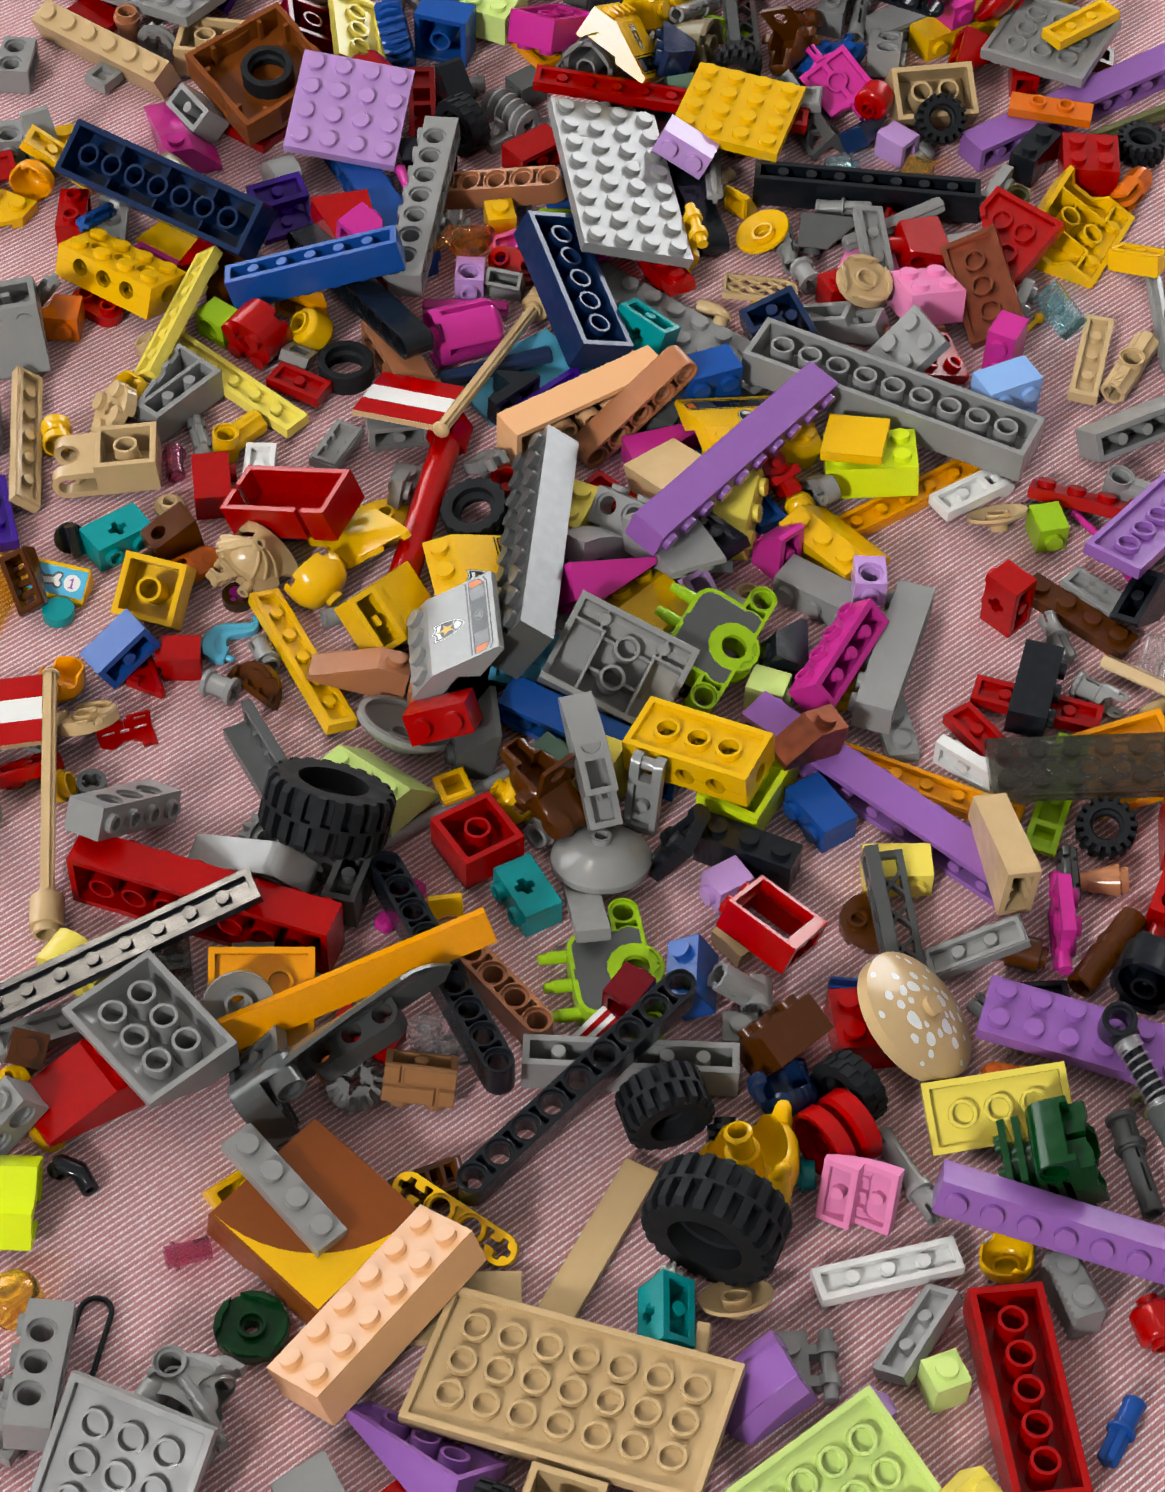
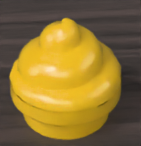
M799 491L787 498L785 502L787 516L800 505L816 506L814 499L809 493Z
M57 769L56 802H68L71 795L77 794L76 779L71 771Z

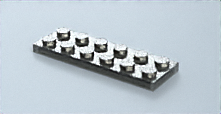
M1165 732L985 739L984 748L990 793H1006L1010 802L1091 800L1096 796L1098 799H1102L1103 795H1109V799H1114L1115 796L1119 798L1164 797Z

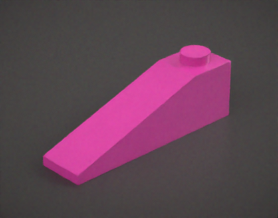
M166 102L144 106L159 155L165 151L173 153L201 174L223 170L216 147L209 141L194 134L166 105Z

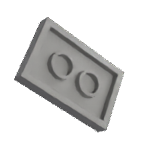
M915 304L866 353L923 373L951 344L924 311Z

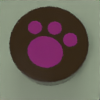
M232 582L222 590L224 607L235 613L249 610L251 608L248 604L249 596L247 598L241 597L237 593L240 584Z

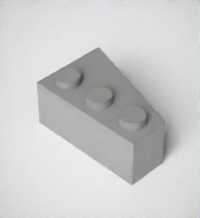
M180 343L174 348L175 353L169 362L165 361L162 365L160 375L156 380L152 379L137 401V423L156 421L161 443L187 425V419L193 417V414L200 415L224 397L222 370Z

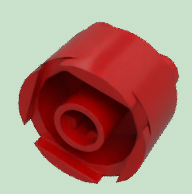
M251 298L243 303L221 326L229 342L227 349L230 354L237 359H240L242 356L249 359L251 364L259 370L267 366L281 352V348L292 339L291 330L284 319L280 322L274 316L277 311L270 304L258 298Z

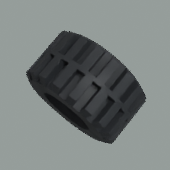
M673 1060L646 1067L629 1077V1080L619 1087L620 1090L615 1095V1106L628 1139L632 1145L634 1144L639 1149L645 1148V1150L650 1151L662 1150L689 1141L713 1120L712 1116L715 1114L713 1101L700 1070L695 1064H690L687 1061L678 1062V1060Z

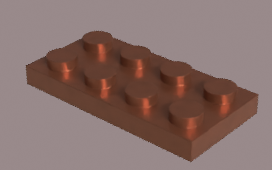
M994 224L940 246L947 271L967 290L963 323L973 349L986 345L988 330L1002 309L1025 317L1000 237Z

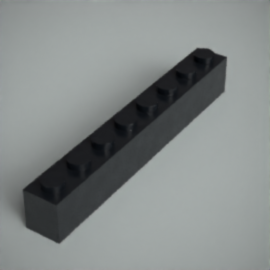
M756 159L752 200L754 204L764 206L815 209L816 199L841 200L842 197H845L847 201H870L873 206H882L884 213L887 207H891L893 211L899 213L932 198L940 197L945 204V211L936 215L940 221L977 224L981 200V179L780 161L774 163Z

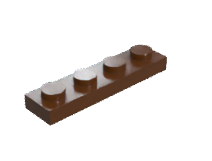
M1037 572L1033 576L1038 579L1032 604L1034 609L1044 615V612L1048 610L1056 612L1058 620L1064 628L1105 654L1112 655L1121 660L1138 645L1140 636L1118 622L1111 620L1110 617Z

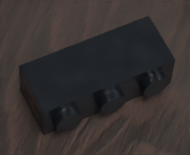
M1026 639L1003 731L1043 739L1045 727L1052 729L1056 709L1050 707L1051 703L1058 704L1062 685L1056 683L1057 679L1064 681L1068 665L1067 661L1062 660L1065 647Z
M710 812V819L694 850L693 860L712 867L736 855L755 879L760 875H764L788 893L800 870L803 845Z

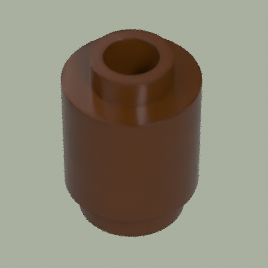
M1028 936L1032 947L1001 958L999 961H1003L1005 966L1036 973L1037 967L1045 968L1049 948L1043 946L1044 939Z

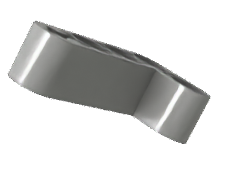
M197 834L188 856L189 859H200L206 864L224 869L230 868L237 872L248 867L254 878H264L271 883L288 888L295 887L305 893L310 892L319 866L318 863L292 847L276 841L210 834Z

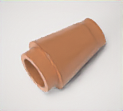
M120 5L116 8L113 15L119 35L137 44L140 13L133 5Z
M1118 863L1087 870L1086 872H1079L1081 892L1121 897V894L1129 893L1128 866L1119 867Z

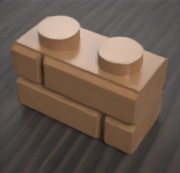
M387 1048L381 1100L388 1101L396 1107L417 1104L424 1105L432 1111H441L445 1108L453 1109L459 1056Z

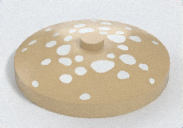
M900 952L881 953L864 965L858 977V1001L866 1025L883 1052L908 1075L925 1083L952 1079L965 1071L970 1062L972 1049L969 1028L960 1006L941 979L917 959Z

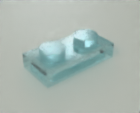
M1055 279L1033 299L1059 336L1065 340L1071 337L1087 321L1063 286Z

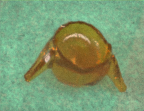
M448 224L433 246V250L438 251L448 247L456 256L479 257L490 248L495 230L488 224L479 226L458 225L457 227L453 224Z

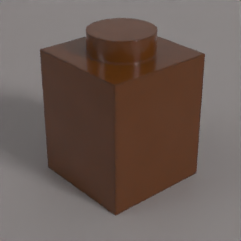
M12 1026L3 1062L42 1071L50 1035Z

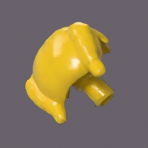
M779 1100L774 1106L773 1112L761 1115L755 1125H750L745 1121H735L723 1126L715 1140H711L704 1145L699 1154H716L718 1158L726 1159L727 1157L735 1160L736 1164L740 1166L750 1167L756 1171L755 1174L761 1178L765 1177L768 1179L775 1190L779 1189L784 1196L785 1202H788L790 1207L792 1190L796 1186L800 1171L799 1145L797 1137L792 1130L791 1104L788 1100Z

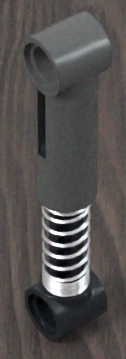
M1125 1002L1111 1003L1104 1009L1098 1022V1036L1103 1043L1117 1051L1121 1061L1126 1062L1125 1069L1131 1071L1130 1078L1135 1079V1087L1141 1089L1139 1095L1146 1098L1144 1104L1147 1105L1149 1111L1146 1115L1165 1148V1085L1163 1086L1161 1082L1163 1077H1158L1156 1073L1158 1068H1153L1151 1064L1153 1059L1149 1060L1147 1057L1148 1051H1144L1142 1048L1144 1042L1139 1037L1140 1031L1137 1027L1138 1016L1136 1011ZM1119 1019L1125 1024L1126 1029H1114L1110 1025L1109 1020Z

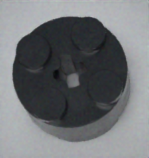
M1148 931L1137 932L1135 937L1125 943L1110 976L1112 991L1115 987L1116 991L1120 994L1118 1000L1129 1004L1138 1013L1156 1015L1157 1011L1165 1010V938L1153 935Z

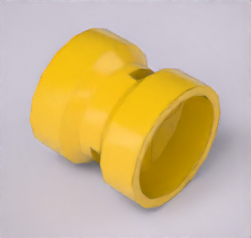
M62 414L48 415L40 424L43 436V450L50 456H54V444L57 438L71 435L72 432L71 421ZM67 448V449H64L63 451H65V452H67V453H70V452L72 451V449H68V448Z

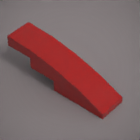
M407 67V69L415 70L408 104L409 137L417 136L418 127H423L425 116H435L434 67Z

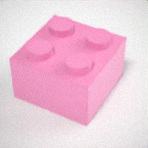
M932 264L927 268L903 267L898 271H890L893 279V291L887 298L886 304L899 318L916 304L924 311L934 325L963 322L967 290L943 266Z

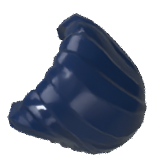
M794 1058V1062L788 1063L787 1067L766 1078L764 1072L757 1071L747 1080L748 1091L764 1114H771L779 1100H788L791 1104L793 1117L811 1104L817 1105L819 1100L817 1087L810 1080L807 1064L803 1058Z

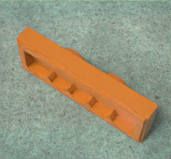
M1012 91L1007 116L1090 129L1094 104Z

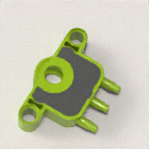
M676 582L672 583L669 588L670 591L689 603L688 608L682 617L661 605L657 607L654 613L661 620L674 627L671 633L672 636L700 650L684 684L691 687V690L685 698L683 706L711 714L727 686L742 682L749 675L760 655V645L757 637L777 605V597L770 588L765 586L754 588L744 604H741L714 588H705L695 593L684 585ZM755 604L760 605L763 609L758 608ZM723 649L732 651L737 658L727 656ZM695 699L702 700L706 706L700 705Z
M618 898L609 904L607 917L611 927V940L576 943L575 935H573L567 943L566 950L551 951L537 956L539 965L550 966L566 963L567 979L553 980L543 984L545 994L571 993L573 1008L559 1009L558 1011L551 1012L553 1023L577 1021L581 1027L602 1007V990L626 961L636 967H642L649 971L656 978V984L664 978L665 962L658 951L647 945L639 908L633 900ZM654 1010L646 1013L651 1018L663 1016L662 1013ZM629 1034L630 1038H637L636 1036ZM664 1034L659 1039L664 1040Z

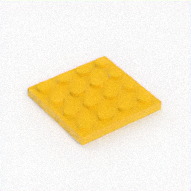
M700 62L675 116L720 144L718 149L776 163L805 97L806 87L791 82L771 79L766 76L746 73L741 70L717 66L712 63Z

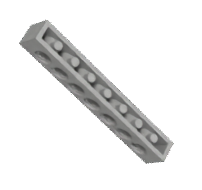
M425 116L423 127H418V146H414L412 151L413 166H408V185L403 186L402 199L404 203L398 206L397 212L399 223L396 225L405 250L406 270L393 275L387 274L382 276L383 283H387L388 291L394 296H424L461 140L459 118Z

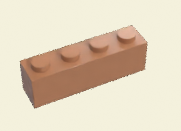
M361 320L362 343L372 352L374 363L380 373L384 371L441 382L439 377L435 378L427 358L423 359L422 355L419 354L404 360Z

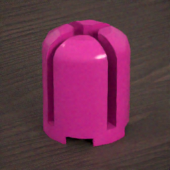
M476 298L427 310V313H423L422 322L431 332L434 342V351L428 353L436 367L489 357L504 338L502 317L495 304L488 298Z

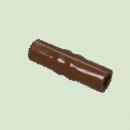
M1123 907L1106 930L1098 936L1096 942L1089 947L1086 955L1067 978L1069 987L1075 993L1083 997H1090L1106 976L1114 969L1125 943L1146 927V919L1141 912L1132 907Z

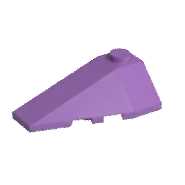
M373 1401L355 1404L344 1415L407 1492H472L475 1484L481 1477L499 1482L508 1471L509 1464L482 1447L468 1443L465 1444V1447H461L445 1440L446 1437L400 1424L398 1420L399 1412Z

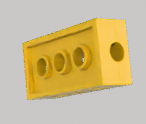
M92 228L85 233L73 236L59 243L55 273L59 277L148 320L167 310L186 271L176 267L172 262L163 261L153 256L149 251L140 250L130 245L126 240L107 234V231L104 229Z
M650 696L622 740L624 769L629 770L631 757L635 749L644 751L646 756L655 759L658 756L667 758L669 762L665 773V782L744 807H748L775 761L774 733L654 696ZM642 770V772L652 775L651 771Z

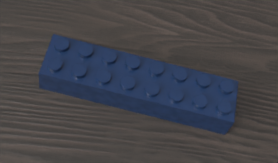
M79 118L54 168V171L70 181L207 244L216 245L220 250L244 261L257 257L278 211L257 198Z

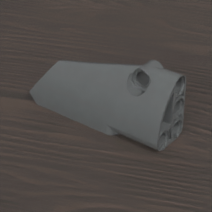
M432 963L409 970L282 1053L271 1056L263 1065L227 1088L228 1096L238 1114L247 1124L251 1123L273 1148L299 1133L300 1129L297 1124L300 1121L289 1102L299 1098L306 1091L308 1086L306 1081L316 1074L326 1081L338 1079L400 1039L405 1034L408 1026L402 1009L444 983L451 970V963ZM391 1016L387 1022L382 1023L386 1017ZM361 1035L356 1042L351 1043L355 1037ZM330 1055L326 1061L321 1063L324 1057Z

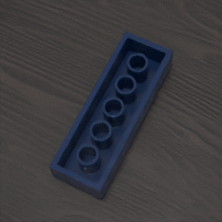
M527 210L513 235L568 367L596 369L629 354L634 348L633 342L595 254L581 252L572 213Z

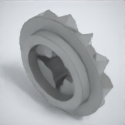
M153 21L148 25L144 24L137 35L139 46L167 60L173 59V46L176 40V36L173 35V29L167 30L164 28L163 23L156 25ZM156 37L161 38L162 44L160 45V47L158 46L159 43Z
M367 1060L338 1079L325 1081L326 1093L329 1099L338 1108L348 1112H361L371 1108L377 1103L382 1093L383 1077H381L377 1065H372ZM356 1073H360V1083L364 1087L357 1086L356 1090H353L352 1095H349V1082L345 1081V1079L351 1080Z

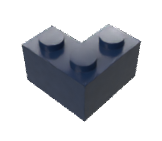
M792 285L739 310L741 328L750 341L767 317L818 335L815 325Z

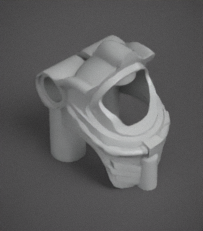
M165 1345L154 1353L152 1367L146 1371L147 1377L133 1393L220 1428L206 1467L207 1470L217 1457L215 1452L217 1451L221 1454L229 1446L228 1439L223 1434L221 1407L234 1394L236 1379L238 1377L243 1378L247 1366L228 1355L211 1357L204 1353H187L176 1345Z

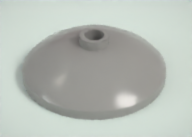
M372 695L360 702L357 709V717L362 727L377 742L395 753L408 755L433 754L446 749V746L452 742V738L412 747L402 719V715L409 705L407 698L393 695Z
M586 825L583 828L577 829L571 837L555 841L550 852V865L554 875L563 884L574 890L589 894H615L637 886L648 876L652 867V852L648 843L640 835L624 826L616 825L588 831Z

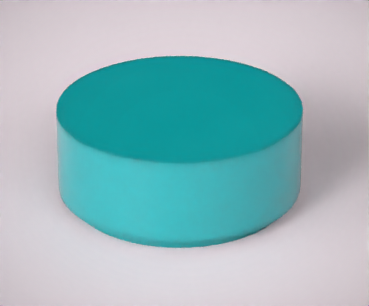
M65 597L49 599L48 604L42 607L44 622L53 628H63L70 625L75 619L73 602Z

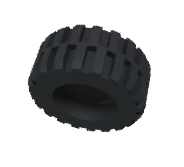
M290 757L288 760H279L268 770L258 818L263 830H266L270 837L277 838L280 843L286 846L290 845L295 850L306 851L318 857H331L335 860L349 859L353 861L359 858L369 859L372 856H376L386 845L396 807V798L393 790H391L387 783H382L380 778L375 775L371 776L367 774V771L360 768L355 769L348 764H339L327 759Z
M689 1152L686 1155L682 1153L671 1158L661 1166L642 1206L640 1216L646 1238L650 1243L655 1244V1249L661 1255L669 1257L671 1263L675 1261L677 1267L682 1266L688 1270V1273L695 1276H703L707 1281L714 1283L720 1281L729 1286H735L738 1283L742 1286H749L762 1281L773 1272L792 1229L793 1221L788 1202H785L783 1194L779 1189L775 1190L768 1179L765 1177L761 1178L755 1174V1170L748 1166H740L736 1164L735 1160L730 1158L721 1159L716 1154L706 1153L705 1155H700L698 1152Z

